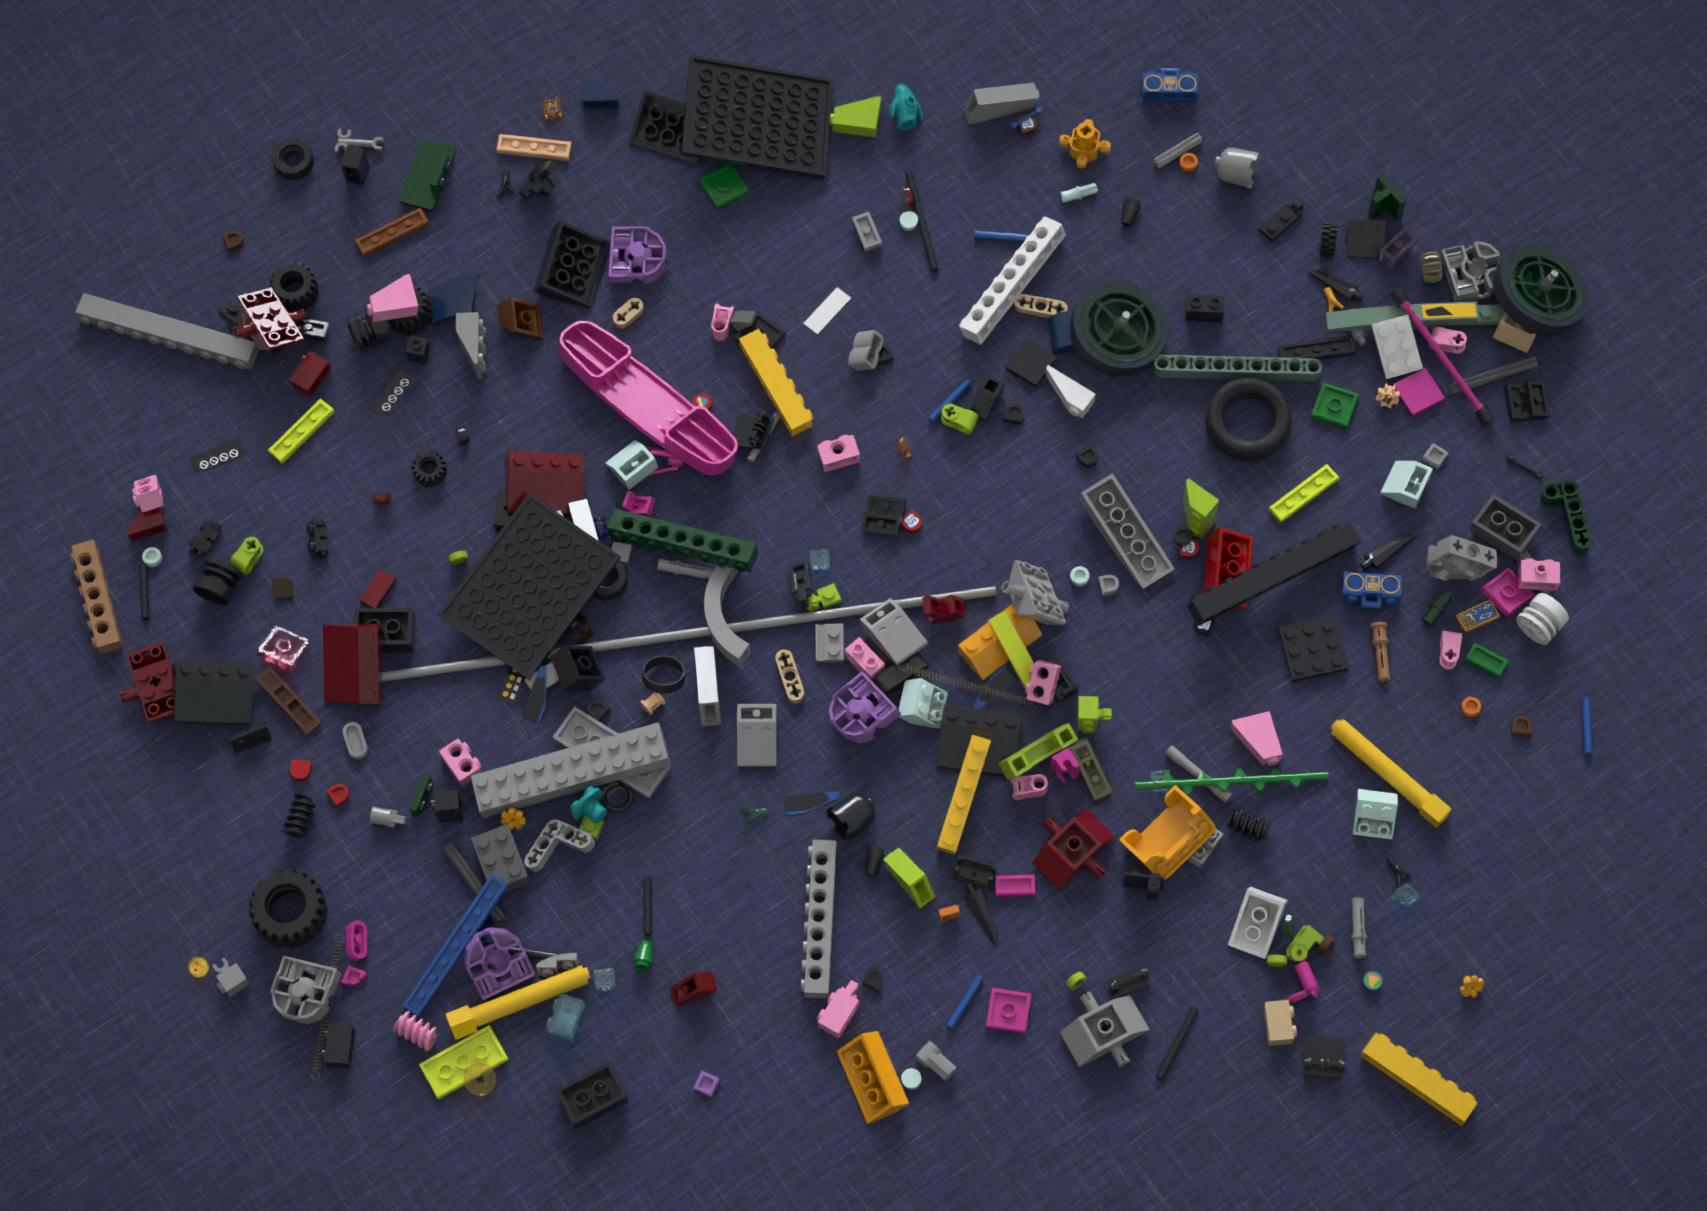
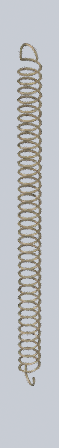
M907 665V667H908L907 674L909 673V671H910V669H911V675H912V673H913V671H914V669H915L914 675H916V673H917V671H918V677H919V676H920V673H921V671H922V676H921V677H923V675H924V673H925L926 670H925L924 673H923V669H921V671H920V673H919V668H918L917 671H916V667H914V669H913V671H912V666H911L910 669H909V666ZM897 666L899 668V666ZM900 666V667H903V666ZM906 667V669H907V667ZM899 668V669H901V668ZM901 669V670H904V673H905V671H906V669H905V670H904V669ZM928 671V673H929V679H930V677H931V675H932V681H933V680H934V677H935V675H936V681H937V679H938V677H939L940 674H939L938 677H937V673H935V675H934V673L932 672L931 675H930V671ZM925 673V679L927 678L926 673ZM927 673V675H928V673ZM940 675V678H939V683L941 682V679H942L941 675ZM942 675V677H943V683L945 682V679H946V677H947L946 684H948V681H949V679H950V685H951V684H952V681H953V679H954L953 686H955V683H956V681H957V687H958V686H959V683H960V681H961L960 688H962V685H963V683H964V689H965V688H966V685H967V683H968V688H967V690H969V687H970V685H971V691L973 690V687H974V685H975V690H974V692H976V689H977V687H978V685H979V684H978L977 687H976V684H974L973 687H972V682L970 683V685H969V682H967L966 685H965V680L963 681V683H962V680H960L959 683H958V679H956V681H955V678H953L952 681H951V677H949V679H948V676H946L945 679H944V675ZM982 685L981 687H982V694H983V691H984V689H985L986 686H985L984 689H983V685ZM978 687V693L980 692L979 687ZM980 687V689H981V687ZM986 687V689H987V687ZM989 687L988 689H989V696H990L991 691H992L993 688H992L991 691H990V687ZM987 689V691H988V689ZM993 689V692H992V697L994 696V693H995L994 689ZM996 689L995 691H996V698H997L998 693H999L1000 690H999L998 693H997V689ZM985 690V695L987 694V691H986V690ZM1000 691V694L1002 695V693H1001V691ZM1003 691L1002 693H1003V700H1004L1005 695H1006L1007 692H1006L1005 695H1004V691ZM1007 693L1006 701L1008 700V697H1009L1008 693ZM1009 693V695H1010V701L1012 700V697H1013V695H1014L1013 702H1015V699H1016V697H1017V703H1018V702H1019V699H1020V697H1021V702H1020V704H1022L1023 699H1024V705L1026 704L1027 699H1026V701H1025V697H1023V699H1022V696H1020L1019 699H1018V695H1016V697H1015V694H1013L1012 697H1011V693ZM999 695V699L1001 698V695ZM1028 700L1027 706H1029V703H1030L1029 700ZM1030 700V701H1031V706H1032V700ZM1034 701V702H1035V701ZM1037 702V703H1038V702ZM1038 703V706H1039V703ZM1032 706V707H1035V706ZM1036 706V707H1038V706Z
M336 944V945H334V948H335V949H338V950H342L341 948H336L335 946H343V945H338V944ZM333 962V963H331V966H332V967L339 968L338 966H333L332 964H340V963H335V962Z

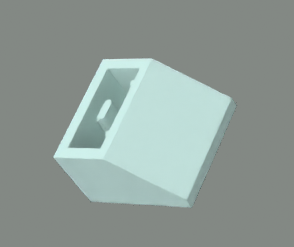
M636 440L606 462V465L628 490L658 468L654 456L644 445Z
M1395 461L1380 494L1415 509L1430 479L1433 468L1417 461Z
M922 678L906 680L899 706L901 713L899 718L911 724L939 729L948 692Z
M1358 789L1353 835L1392 839L1398 806L1397 794Z

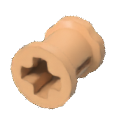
M655 692L645 701H640L641 706L649 715H652L653 711L661 704L664 705L666 703L663 697Z

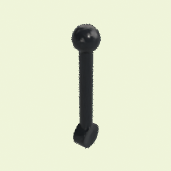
M1513 456L1507 457L1509 463H1515L1530 471L1538 479L1543 477L1542 471H1536L1515 460Z

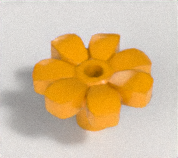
M509 808L508 812L503 811L501 814V824H508L510 831L513 827L517 830L522 828L526 819L522 817L523 812L514 808Z
M1476 975L1471 978L1466 976L1463 978L1464 986L1460 987V991L1464 997L1471 996L1474 998L1478 995L1477 991H1482L1485 982L1482 978L1478 979Z

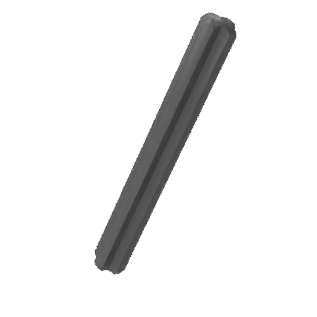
M1535 356L1463 379V381L1471 389L1535 368L1538 365V361ZM1457 382L1449 384L1451 394L1462 392Z
M451 842L443 847L445 853L477 896L483 885ZM495 905L490 916L495 923H499L504 919V915L498 906Z

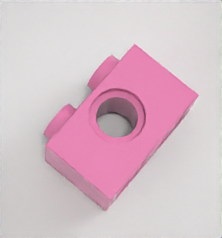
M843 435L836 440H826L817 445L818 455L824 472L860 462V453L853 435ZM835 450H841V451H843V452L840 453V454H835V453H834Z

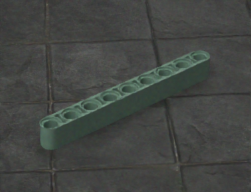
M1159 355L1154 361L1153 371L1159 378L1219 380L1255 378L1264 381L1314 382L1320 378L1322 363L1312 358ZM1159 365H1165L1166 368H1163V369H1162V368H1159L1158 366H1159ZM1183 365L1185 368L1179 369L1177 366ZM1199 365H1200V366H1203L1204 368H1203V369H1197L1196 366H1199ZM1221 366L1223 369L1217 370L1215 367ZM1238 366L1241 370H1235L1233 367ZM1253 367H1258V368H1260L1261 370L1255 371V370H1253L1252 368H1253ZM1276 367L1279 371H1273L1271 368ZM1290 368H1296L1298 371H1291ZM1310 368H1314V369H1316L1317 371H1316V372H1311V371H1309V369H1310Z

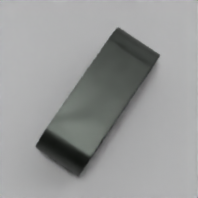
M917 651L899 665L894 664L881 672L872 682L886 696H889L903 687L906 680L918 677V668L919 673L921 669H923L924 673L929 668V665Z

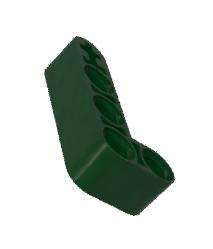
M1572 480L1546 484L1540 495L1541 503L1546 506L1561 505L1571 549L1576 555H1585L1589 550L1592 539L1577 483ZM1565 490H1571L1572 494L1566 493ZM1547 492H1550V493H1552L1554 496H1553V497H1549V496L1546 495V493H1547ZM1569 507H1574L1577 511H1571ZM1578 524L1581 526V529H1577L1573 525Z

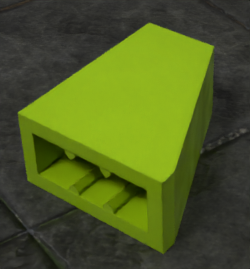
M877 96L835 107L834 114L830 115L829 122L832 125L833 132L876 138L882 106L881 97Z
M897 848L883 859L888 871L919 908H922L935 898L926 875L900 848Z

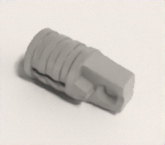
M373 807L370 814V824H381L387 827H395V823L406 825L407 817L397 815V810Z

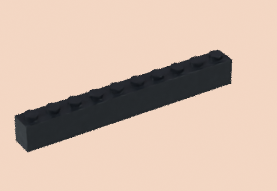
M1350 521L1345 524L1342 522L1332 527L1333 530L1329 532L1327 530L1322 531L1317 535V538L1313 540L1308 538L1301 543V546L1297 548L1292 546L1285 551V554H1276L1270 558L1269 562L1264 563L1262 561L1254 566L1255 569L1251 571L1246 569L1238 574L1239 577L1235 579L1230 577L1222 582L1223 585L1219 587L1214 585L1207 589V593L1203 595L1201 593L1194 595L1190 598L1191 602L1187 605V608L1197 625L1200 626L1355 548L1361 542V539Z

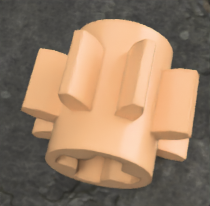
M1385 384L1383 389L1378 388L1379 394L1376 400L1381 401V407L1388 406L1391 408L1393 403L1398 404L1400 392H1396L1395 385L1388 386V384Z

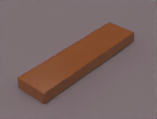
M419 208L356 239L355 242L363 257H366L428 226L429 222L422 209Z

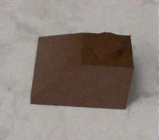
M513 297L497 305L500 324L512 332L543 339L540 305Z

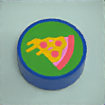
M1377 971L1367 972L1362 980L1363 987L1370 992L1378 991L1383 984L1381 974Z

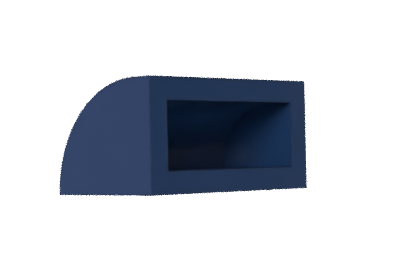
M1071 310L1056 313L1048 319L1053 355L1075 352L1070 335Z

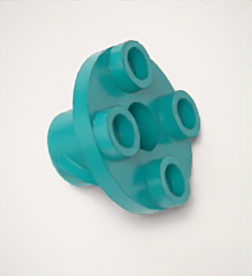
M592 786L587 788L584 796L571 805L572 817L575 820H581L584 816H587L593 823L600 822L607 813L606 808L599 803L603 792L599 788H593Z

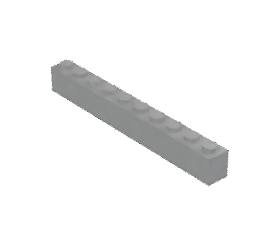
M83 293L75 312L79 321L89 325L91 323L101 329H112L118 334L126 333L136 339H147L153 344L161 343L170 349H182L188 354L196 353L205 359H217L220 363L234 364L240 369H252L259 352L254 341L240 337L235 338L233 335Z

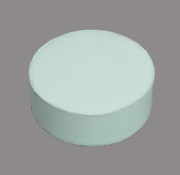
M907 211L900 216V226L904 230L911 231L917 227L918 217L914 212Z
M150 547L143 552L142 559L148 567H156L162 562V554L157 548Z
M1081 566L1075 567L1070 573L1072 584L1078 587L1086 585L1089 581L1088 570Z
M913 1068L905 1070L901 1076L903 1086L909 1090L918 1088L921 1084L920 1072Z

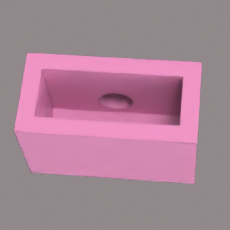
M1531 558L1521 560L1518 566V589L1557 591L1560 585V562H1554L1549 559L1535 561Z

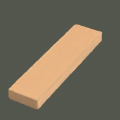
M500 134L497 153L569 161L572 143Z

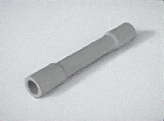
M1170 746L1166 751L1165 755L1183 767L1196 779L1203 772L1174 746ZM1206 786L1224 803L1228 802L1233 795L1228 790L1222 791L1218 786Z

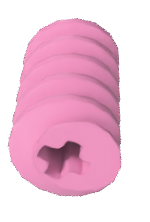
M407 1011L397 1020L393 1027V1032L398 1031V1035H404L406 1040L411 1039L413 1044L418 1042L420 1048L424 1047L425 1051H429L436 1042L437 1027L429 1030L430 1023L422 1026L423 1019L415 1022L417 1016L413 1015L409 1018L410 1012Z

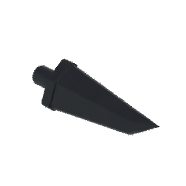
M1305 270L1348 300L1354 297L1362 301L1364 298V294L1358 292L1359 287L1318 270Z
M1417 534L1403 535L1365 555L1367 560L1361 563V567L1364 570L1370 566L1377 569Z
M973 883L965 885L969 895L964 898L996 946L997 930L982 888L976 890Z

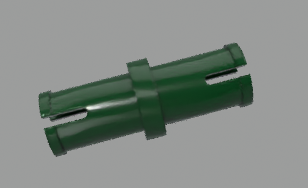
M1443 589L1436 601L1430 604L1431 608L1421 619L1422 622L1432 627L1438 616L1444 613V608L1453 598V594Z

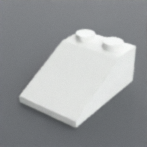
M1249 887L1228 945L1266 959L1288 900Z

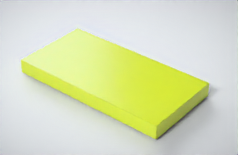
M490 1025L420 1063L419 1066L439 1100L509 1059Z

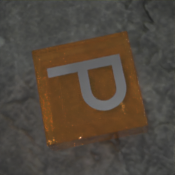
M560 97L542 100L545 119L563 116Z

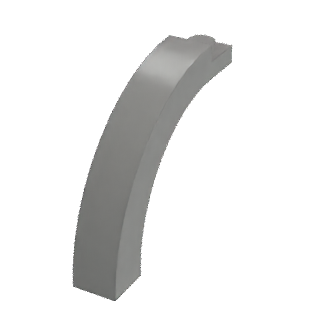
M716 566L705 590L704 610L707 627L719 651L732 663L741 667L751 653L750 644L733 633L722 615L724 594L739 571L730 567H723L722 569Z

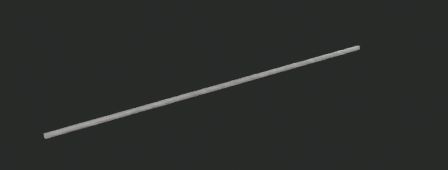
M992 586L930 596L941 599L952 594L962 598V600L996 596V588ZM924 596L893 601L902 609L923 606L922 597ZM884 602L729 623L727 625L734 633L868 614ZM708 627L573 646H592L594 652L706 637L710 636ZM562 647L554 648L546 659H549ZM494 656L382 672V682L506 664Z

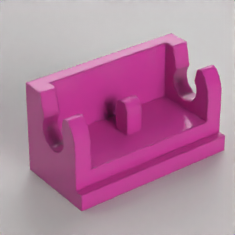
M1069 748L1051 757L1052 773L1055 772L1062 783L1066 782L1062 776L1065 772L1069 773L1073 780L1079 777L1080 765Z

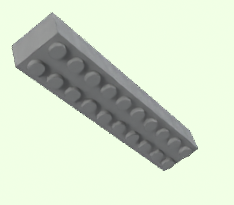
M658 722L471 776L479 812L483 818L501 814L503 811L508 812L509 808L519 809L586 790L590 786L596 787L671 765L663 731Z

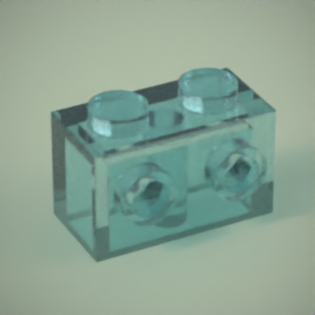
M560 993L559 999L556 998L552 1010H555L553 1017H549L546 1025L550 1036L573 1042L585 1007L582 999Z

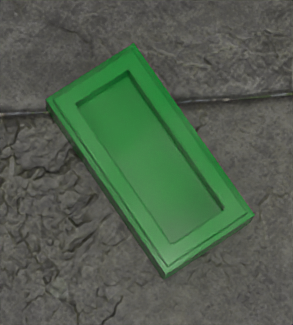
M1476 643L1473 644L1465 658V661L1497 678H1500L1509 660Z

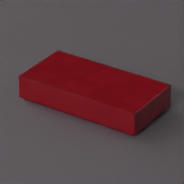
M379 569L359 599L360 602L370 608H378L396 582V577Z

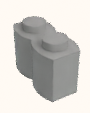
M876 330L858 332L854 338L853 349L849 355V365L856 371L874 369L878 362V352L883 345V336Z

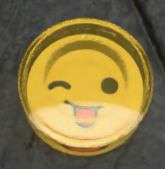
M194 957L188 963V970L194 977H203L207 974L209 965L203 957Z

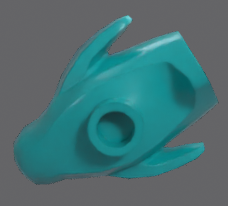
M899 84L895 87V97L889 106V115L892 118L895 116L897 129L911 130L917 124V117L919 120H922L921 107L909 88L904 84Z

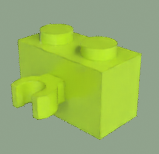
M1079 696L1077 731H1082L1085 734L1097 732L1098 719L1110 721L1112 709H1098L1099 697Z

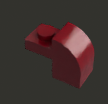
M952 594L941 599L930 595L922 597V608L925 615L929 617V622L944 623L965 617L963 600L960 597Z

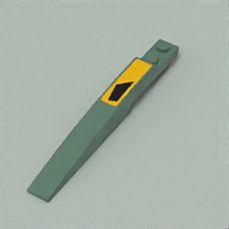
M1477 302L1410 304V307L1415 311L1414 313H1416L1427 329L1439 326L1498 325L1505 312L1500 305H1477ZM1397 305L1327 312L1325 314L1327 331L1372 330V324L1407 315V312L1401 306L1397 307ZM1409 317L1412 330H1420Z

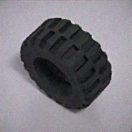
M289 868L288 872L279 869L277 874L273 875L272 872L267 874L268 878L266 880L261 879L258 882L259 887L253 888L251 892L253 898H249V906L251 907L249 915L256 930L270 944L274 942L278 947H282L285 944L287 948H293L295 943L301 946L304 945V940L309 939L311 941L315 938L313 934L321 931V923L324 924L326 921V899L319 885L311 876H307L301 870L297 873L295 869ZM296 893L304 897L306 906L298 919L290 923H278L272 919L270 915L271 907L280 896Z

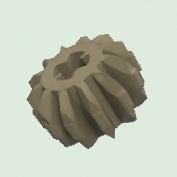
M1432 251L1423 253L1421 255L1423 280L1426 283L1441 281L1443 274L1440 254Z

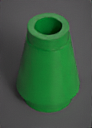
M647 940L640 942L633 960L636 970L649 971L650 967H652V942Z

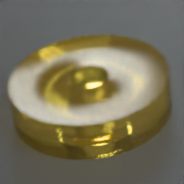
M475 1063L466 1070L464 1085L473 1095H486L495 1087L496 1074L489 1065ZM478 1076H483L484 1080L483 1082L478 1083L476 1081V1078Z

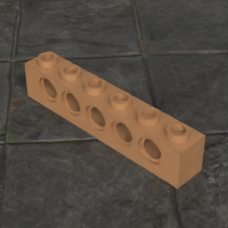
M94 539L72 545L73 553H70L73 564L77 566V570H74L77 581L81 582L79 592L81 597L85 598L86 603L83 604L85 614H89L90 620L87 621L90 632L93 631L94 637L91 638L94 649L98 648L101 654L121 649L123 644L98 546ZM91 561L89 565L83 566L85 562ZM90 578H95L93 582L87 583ZM94 595H99L97 599L92 600ZM98 612H104L101 616L96 617ZM108 629L106 633L100 634L101 630Z

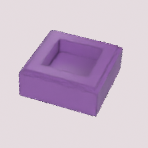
M701 1071L693 1090L712 1098L720 1078Z

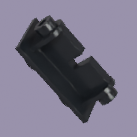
M313 517L306 530L307 535L310 536L308 552L311 553V560H314L316 555H319L320 558H325L329 553L327 540H320V538L327 537L326 524L323 520L315 522V517Z
M211 518L209 522L204 521L199 529L202 531L199 537L194 536L189 543L191 546L189 552L194 549L198 557L206 554L212 545L206 539L209 538L214 541L221 532L222 526L219 523H211L214 518Z
M259 723L250 727V732L247 733L246 730L233 733L229 739L235 753L272 739L266 723Z
M1143 965L1107 980L1115 999L1152 982L1148 976L1147 968H1144Z

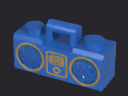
M1161 68V73L1155 71L1143 73L1142 100L1197 101L1198 74H1193L1190 71L1179 73V68Z
M1344 572L1341 600H1345L1348 603L1360 601L1361 608L1381 609V603L1389 606L1399 604L1401 600L1402 576Z

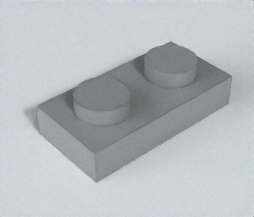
M869 212L852 217V222L865 252L882 246V241Z

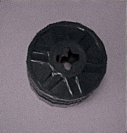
M367 307L364 308V318L357 311L355 312L356 321H353L351 314L346 315L349 333L360 352L365 350L362 343L364 341L367 342L369 348L372 347L371 338H375L378 344L390 340L384 322H373L372 316L367 313Z
M206 558L203 566L200 568L202 575L196 577L191 589L207 601L219 605H228L234 593L231 588L237 586V581L240 580L242 575L240 571L228 563L214 558Z

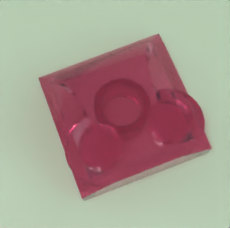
M276 626L258 648L257 656L264 664L281 672L289 673L296 669V663L310 644V640Z

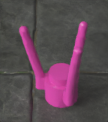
M646 447L652 455L668 457V465H672V467L654 470L648 476L678 471V467H683V461L669 451L655 447Z

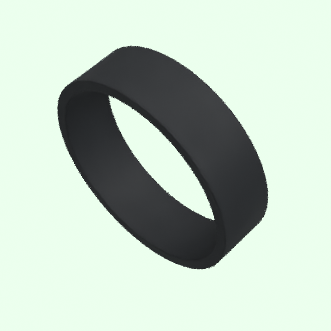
M660 655L652 657L643 666V683L649 690L655 693H673L684 684L685 667L681 661L672 656ZM669 665L679 670L682 676L676 682L658 684L648 679L646 672L654 666Z

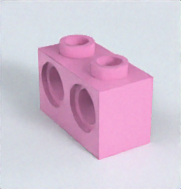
M156 475L134 481L135 488L132 489L136 507L140 506L141 511L145 512L164 506L162 490Z
M860 637L845 648V657L859 672L863 671L871 681L885 670L884 662Z
M1038 660L1035 664L1033 663L1030 669V675H1032L1031 682L1027 683L1025 693H1027L1026 699L1046 705L1053 703L1062 666L1043 660ZM1041 668L1048 670V677L1041 675ZM1037 686L1043 688V696H1039L1036 693Z
M458 738L441 749L439 753L463 787L472 781V775L481 773L480 767L482 765L476 757H471L469 754L471 750L466 742L461 743ZM456 751L461 752V755L458 757L452 756ZM466 766L472 767L469 772H463Z

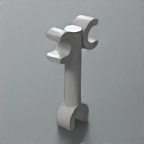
M341 129L337 132L339 140L335 146L336 155H339L341 149H346V146L373 148L379 153L383 152L382 146H377L379 143L384 144L382 137H377L373 141L351 139L352 133L350 129H348L347 135L344 136Z

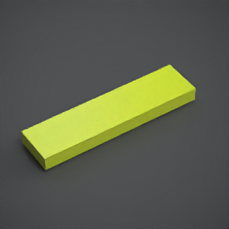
M320 398L268 449V452L283 464L335 412L334 409Z
M1326 464L1271 505L1268 510L1281 524L1336 483L1339 477Z
M1003 611L989 619L988 622L1021 683L1026 688L1027 683L1031 682L1032 675H1030V669L1034 662L1006 611Z

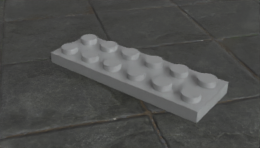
M574 706L554 734L553 740L566 748H570L618 733ZM671 766L619 781L650 799L671 769Z

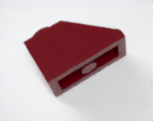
M158 507L142 512L141 509L139 510L127 530V535L131 542L168 531L161 508Z
M695 972L670 987L675 1006L704 999L718 991L712 972Z

